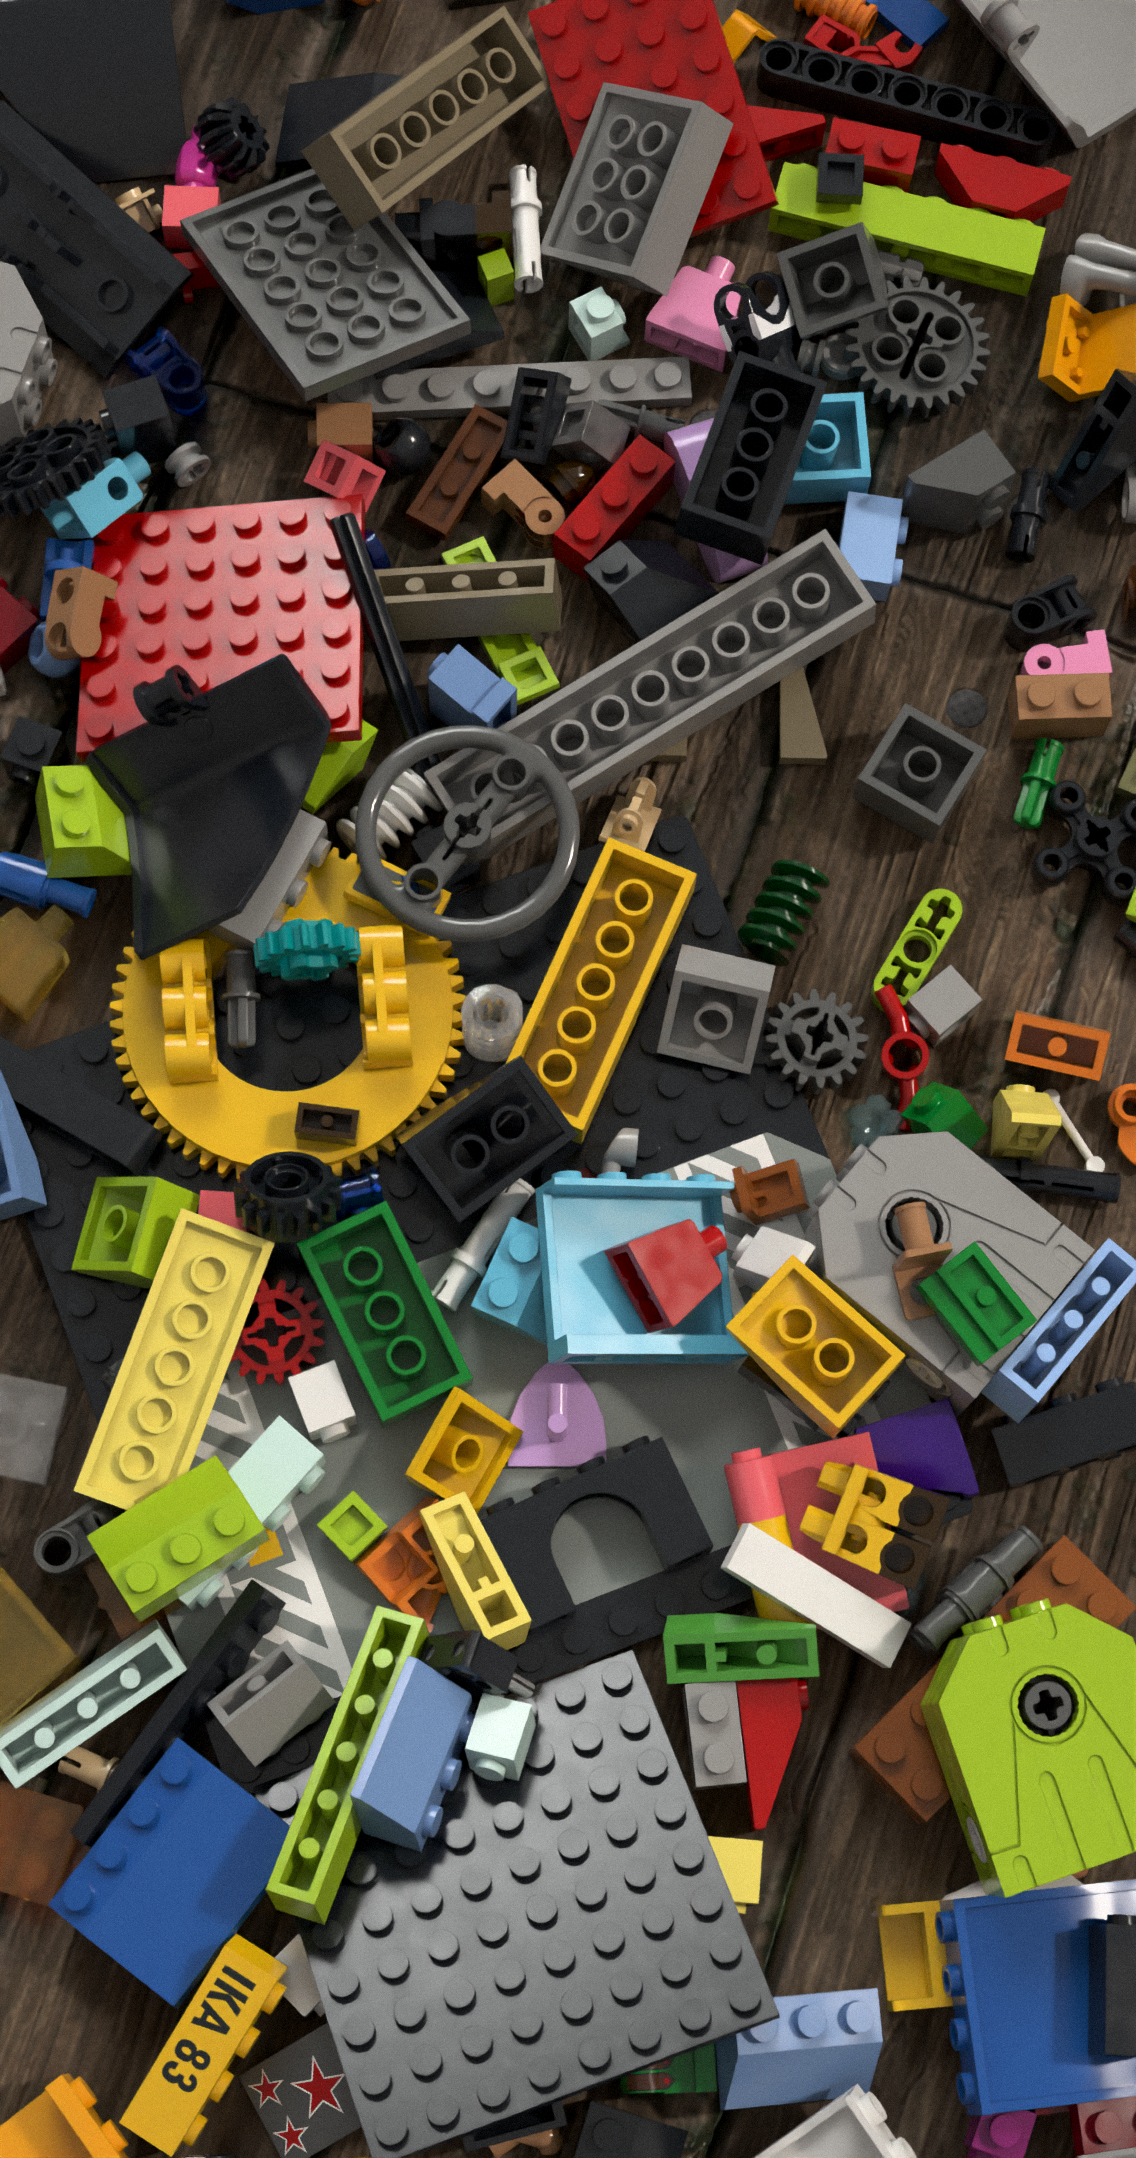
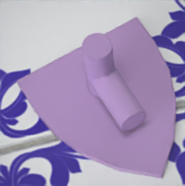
M548 1361L534 1374L524 1388L511 1416L510 1423L524 1432L508 1459V1467H578L599 1456H603L606 1462L604 1420L593 1392L579 1372L571 1365L549 1364Z

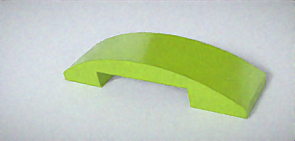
M484 536L441 554L445 565L497 562ZM530 633L477 636L500 679L503 677L517 688V706L560 688L559 681L542 648L536 646Z

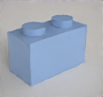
M848 491L843 510L838 548L873 600L886 602L890 587H899L903 559H896L895 554L897 544H905L909 517L901 516L903 499Z

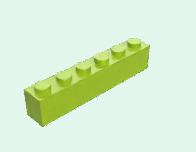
M784 162L775 192L779 205L771 208L768 231L811 241L863 222L874 237L877 249L901 255L900 260L906 261L907 257L921 260L924 262V271L1027 297L1046 228L1036 226L1026 219L1017 218L1012 220L993 215L982 208H965L949 204L939 197H922L906 193L896 186H878L863 182L861 205L816 202L817 169L805 163L792 164Z
M376 1606L265 1889L276 1910L325 1925L362 1828L350 1794L407 1657L411 1656L419 1659L426 1638L430 1636L423 1618Z

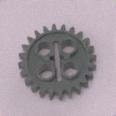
M904 277L900 289H897L890 280L886 281L888 309L846 325L848 329H845L842 343L847 346L842 358L844 361L852 362L847 373L848 376H862L857 390L861 392L871 388L874 391L871 398L872 404L877 403L882 398L888 400V413H891L899 404L903 406L904 415L907 418L910 417L913 407H919L922 416L928 418L931 407L934 405L942 415L947 412L949 400L960 407L965 393L969 395L974 394L978 384L977 381H982L986 371L984 365L987 364L990 351L985 348L990 336L987 333L980 332L985 321L984 318H970L975 304L972 302L960 306L958 302L961 292L958 290L948 297L944 294V282H941L935 290L929 289L927 277L922 278L919 287H913L909 277ZM925 316H931L932 321L926 332L923 344L919 348L909 376L906 379H902L900 373L903 370L908 353L912 349L921 323ZM896 317L906 318L911 323H901L896 320ZM937 334H946L953 340H943ZM879 354H888L894 357L895 360H884ZM921 371H931L937 377H927Z

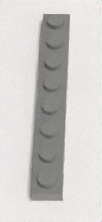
M689 356L408 369L376 379L374 374L330 391L328 392V403L372 402L373 420H391L393 418L405 417L416 419L468 416L475 404L495 415L509 414L518 367L559 372L571 378L570 391L565 405L590 400L598 402V400L604 399L633 408H641L642 404L646 405V408L691 406L692 392ZM538 388L536 396L545 397L546 389ZM532 405L531 409L534 408V407H542V406Z

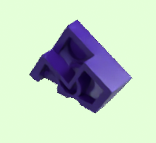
M948 1398L855 1429L854 1435L869 1431L878 1472L927 1490L963 1493V1497L968 1498L979 1494L967 1449Z

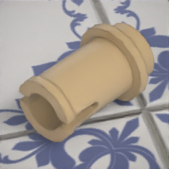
M77 1746L64 1755L70 1759H67V1761L60 1760L58 1772L97 1788L98 1793L120 1763V1759L113 1757L111 1760H108Z

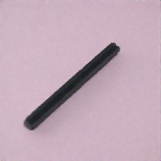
M345 513L330 520V527L406 743L410 739L430 730L356 516L353 513ZM438 753L421 759L413 766L416 774L426 782L424 772L441 762Z

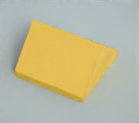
M454 1386L409 1465L405 1476L410 1483L441 1500L465 1491L476 1514H478L524 1431L460 1388Z

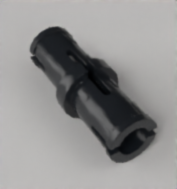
M1030 467L1022 471L1017 504L1013 505L1009 518L1013 525L1005 555L1009 560L1014 561L1016 553H1019L1017 563H1031L1034 561L1039 529L1046 522L1047 512L1044 509L1051 475L1046 470H1043L1041 478L1037 479L1039 468Z

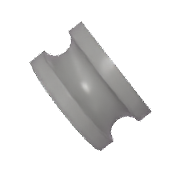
M189 442L180 446L165 462V469L170 474H176L174 479L180 487H186L195 483L210 469L211 460L207 455H200L201 447L196 442Z

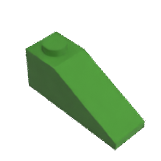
M723 1613L667 1615L663 1633L667 1684L819 1677L820 1675L816 1624Z

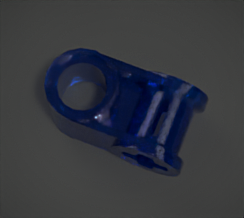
M158 326L153 330L154 336L136 351L130 349L124 354L125 360L139 379L156 375L164 400L173 411L182 415L195 414L204 407L207 401V391L201 367L179 345L168 330ZM182 383H192V386L187 389L176 388Z

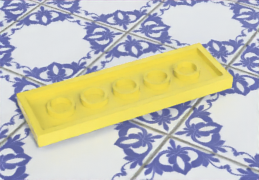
M183 1208L180 1209L75 1485V1492L129 1510L189 1472L274 1247V1242Z

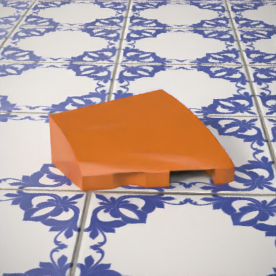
M426 1496L362 1555L354 1565L396 1611L423 1618L430 1634L434 1627L431 1624V1620L442 1593H447V1588L419 1516L421 1509L440 1501L437 1498Z

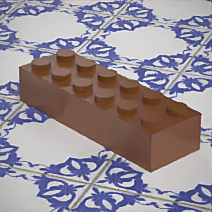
M1064 1535L980 1619L1000 1614L1002 1621L1005 1622L1011 1620L1010 1609L1036 1600L1049 1598L1051 1607L1067 1603L1117 1628L1136 1609V1606ZM942 1657L848 1751L919 1825L926 1823L951 1798L920 1707ZM1040 1701L1033 1705L1034 1712L1041 1706Z

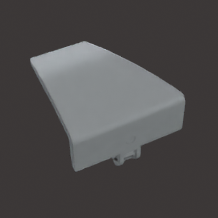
M956 0L1046 112L1051 114L1056 124L1076 148L1088 145L1136 114V0Z

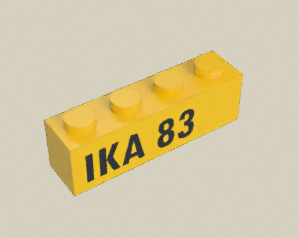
M236 1933L223 1947L119 2123L170 2157L174 2155L183 2142L192 2147L208 2121L201 2113L209 2099L218 2103L235 2076L227 2071L236 2054L244 2059L260 2035L261 2031L253 2026L261 2012L265 2011L271 2015L284 1995L287 1987L281 1984L280 1981L288 1966Z

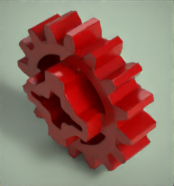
M265 1278L261 1279L259 1291L256 1292L252 1304L258 1303L259 1314L251 1325L243 1327L230 1361L239 1359L242 1362L238 1375L243 1377L251 1369L257 1371V1384L262 1385L267 1374H274L275 1381L278 1385H281L284 1380L283 1372L290 1370L293 1375L301 1373L298 1364L302 1360L310 1364L316 1362L309 1349L311 1346H323L324 1340L314 1336L313 1329L323 1326L324 1320L319 1318L311 1319L309 1313L318 1304L315 1300L305 1304L300 1301L304 1292L301 1286L290 1294L286 1292L285 1279L280 1278L276 1289H269ZM274 1298L284 1300L293 1305L301 1317L288 1319L276 1310ZM274 1318L276 1325L295 1326L294 1329L285 1330V1333L279 1334L277 1338L278 1343L274 1345H269L266 1337L258 1338L257 1335L247 1336L264 1328V1319ZM304 1335L299 1350L290 1359L285 1361L283 1350L291 1338ZM256 1345L266 1352L268 1364L253 1360L244 1352L241 1346Z

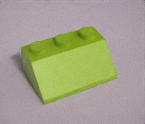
M216 1455L86 1536L139 1622H142L269 1540L264 1526Z

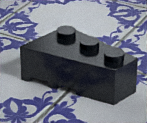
M1116 1377L1096 1384L1094 1386L1096 1394L1081 1399L1077 1398L1076 1393L1054 1398L1048 1401L1049 1410L1032 1416L1029 1412L1019 1424L1008 1415L1001 1417L1003 1425L991 1429L1010 1486L1021 1488L1076 1471L1079 1467L1102 1459L1109 1461L1122 1456L1121 1453L1135 1449L1136 1383L1133 1381L1125 1383L1123 1377Z

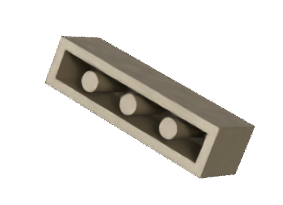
M555 558L374 570L398 641L561 631L562 592Z

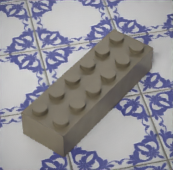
M502 6L474 24L301 152L353 230L385 212L550 87L549 79L545 69L505 6Z

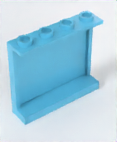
M560 1171L552 1174V1179L536 1188L549 1364H730L749 1355L725 1329V1326L733 1319L726 1250L714 1258L722 1273L721 1283L678 1324L648 1333L604 1253L606 1249L687 1219H691L695 1223L699 1232L713 1225L719 1228L725 1236L721 1196L734 1189V1182L715 1181V1176L712 1174L692 1175L687 1177L686 1180H671V1174L652 1173L644 1175L642 1179H627V1175L624 1172H607L599 1174L597 1178H582L579 1171Z

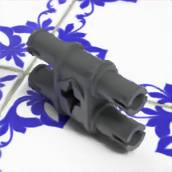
M1021 1525L1017 1532L1011 1531L990 1553L981 1554L972 1559L936 1593L934 1598L935 1605L908 1630L906 1635L908 1640L919 1652L927 1656L931 1653V1650L936 1652L962 1625L980 1620L1005 1593L1012 1589V1584L1014 1583L1013 1576L1037 1553L1044 1549L1040 1540L1028 1528Z

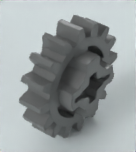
M811 989L807 999L804 1001L795 992L788 1001L789 1006L780 1002L773 1012L776 1018L770 1017L764 1029L771 1033V1035L765 1037L762 1042V1048L774 1050L766 1063L768 1066L780 1064L783 1069L778 1079L782 1082L792 1076L796 1079V1091H800L805 1083H810L813 1093L819 1094L826 1082L833 1091H836L842 1084V1077L851 1081L857 1073L854 1065L861 1066L867 1054L859 1049L863 1048L867 1043L868 1035L856 1032L864 1020L862 1017L851 1019L848 1016L852 1007L850 1002L843 1004L841 1007L835 1005L836 993L831 992L824 1001L819 1000V994L816 989ZM802 1015H815L806 1020L799 1018ZM818 1028L820 1030L817 1037L819 1039V1047L811 1055L813 1048L811 1036L814 1035ZM824 1063L832 1065L830 1068L816 1069L817 1066Z

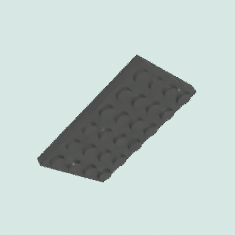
M313 168L180 220L184 238L305 402L471 334L469 317L387 213L383 212L353 230Z

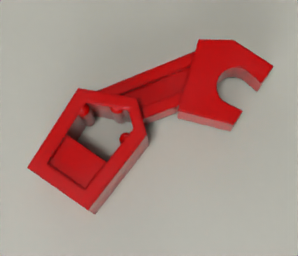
M824 14L816 21L803 41V45L839 54L838 51L832 50L836 46L844 51L840 55L909 73L916 65L923 51L922 46L914 43L910 51L906 53L899 52L896 48L900 45L902 34L897 31L876 42L875 46H860L858 33Z

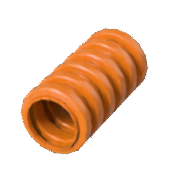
M794 0L795 10L801 12L805 9L806 16L810 18L816 15L819 19L824 14L858 33L859 42L867 38L878 16V6L872 3L867 6L865 5L866 0Z

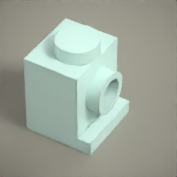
M601 286L569 302L568 328L588 361H596L629 344L630 339L623 330V325L626 323L623 309L616 299L606 295Z

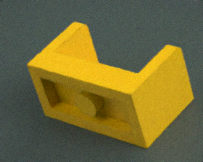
M943 1900L877 1906L888 2011L953 2006L952 1997H947L942 1982V1968L944 1965H948L945 1943L941 1944L939 1942L935 1929L936 1912H940L939 1901Z

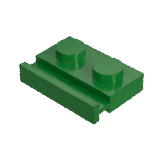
M975 1241L915 1287L977 1367L1038 1321Z

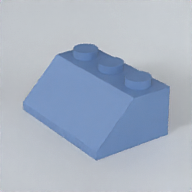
M408 1656L350 1797L365 1834L421 1852L427 1836L433 1838L441 1824L443 1808L439 1806L446 1789L452 1791L459 1779L462 1763L458 1759L464 1744L467 1743L476 1710L471 1693L421 1660Z
M878 1988L776 1996L773 1999L780 2018L714 2042L720 2110L836 2099L857 2083L866 2094L870 2090L883 2044Z

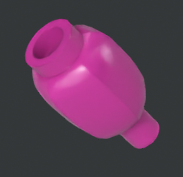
M194 125L191 130V140L186 141L181 147L177 158L175 171L176 185L215 187L218 174L212 162H205L206 155L203 150L196 146L200 139L194 133L193 128L196 126Z

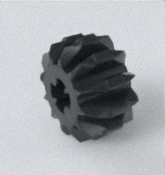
M230 97L216 104H211L197 117L198 124L193 130L200 140L196 146L203 150L206 155L205 162L210 161L213 163L218 175L225 173L231 180L242 177L258 169L261 163L266 160V152L270 149L268 141L264 138L267 130L260 126L258 115L253 116L245 102L239 104L236 99Z

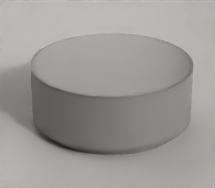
M836 333L826 339L820 366L823 372L836 380L853 378L847 374L852 362L844 361L842 358L847 346L842 343L844 333Z

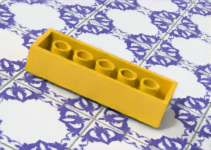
M610 837L607 839L506 1062L508 1063L516 1057L522 1056L577 1132L578 1136L573 1138L572 1141L582 1144L693 895L697 873Z

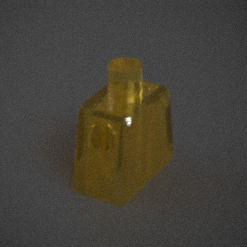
M55 904L37 922H34L18 907L0 918V1001L26 1024L33 1019L71 962L67 951L57 941L74 925V922Z

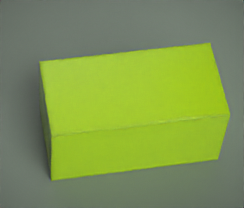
M502 248L478 256V279L491 306L514 299V270L505 249Z

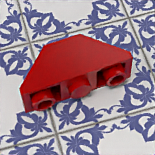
M941 143L934 175L954 205L965 208L978 207L996 216L1012 220L1017 218L1026 219L1031 222L1063 207L1072 176L1061 174L1056 169L1050 167L1037 168L1018 163L1013 158L1007 156L995 157L975 152L965 145L952 146Z

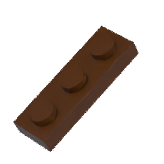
M475 404L407 510L406 521L446 542L501 456L508 421Z

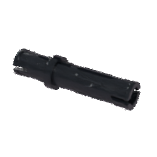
M976 1154L1025 1194L1027 1191L1065 1197L1106 1201L1112 1204H1116L1119 1198L1121 1188L1120 1173L1033 1163L1030 1157L1019 1156L1018 1160Z

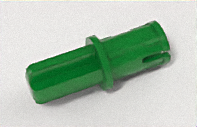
M1047 738L1036 740L1028 772L1021 775L1020 784L1023 788L1013 820L1015 824L1022 826L1026 830L1040 826L1049 793L1056 785L1054 778L1065 748L1054 739H1051L1049 749L1045 748Z

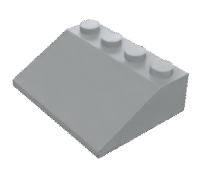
M603 82L540 246L541 255L626 286L667 297L734 123L700 101Z

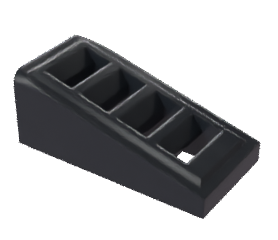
M518 367L500 458L545 465L569 395L571 378L559 372ZM538 388L546 389L545 397L536 396ZM532 405L543 406L541 414L530 413ZM526 422L539 424L538 432L524 430ZM520 439L536 441L534 450L518 448Z

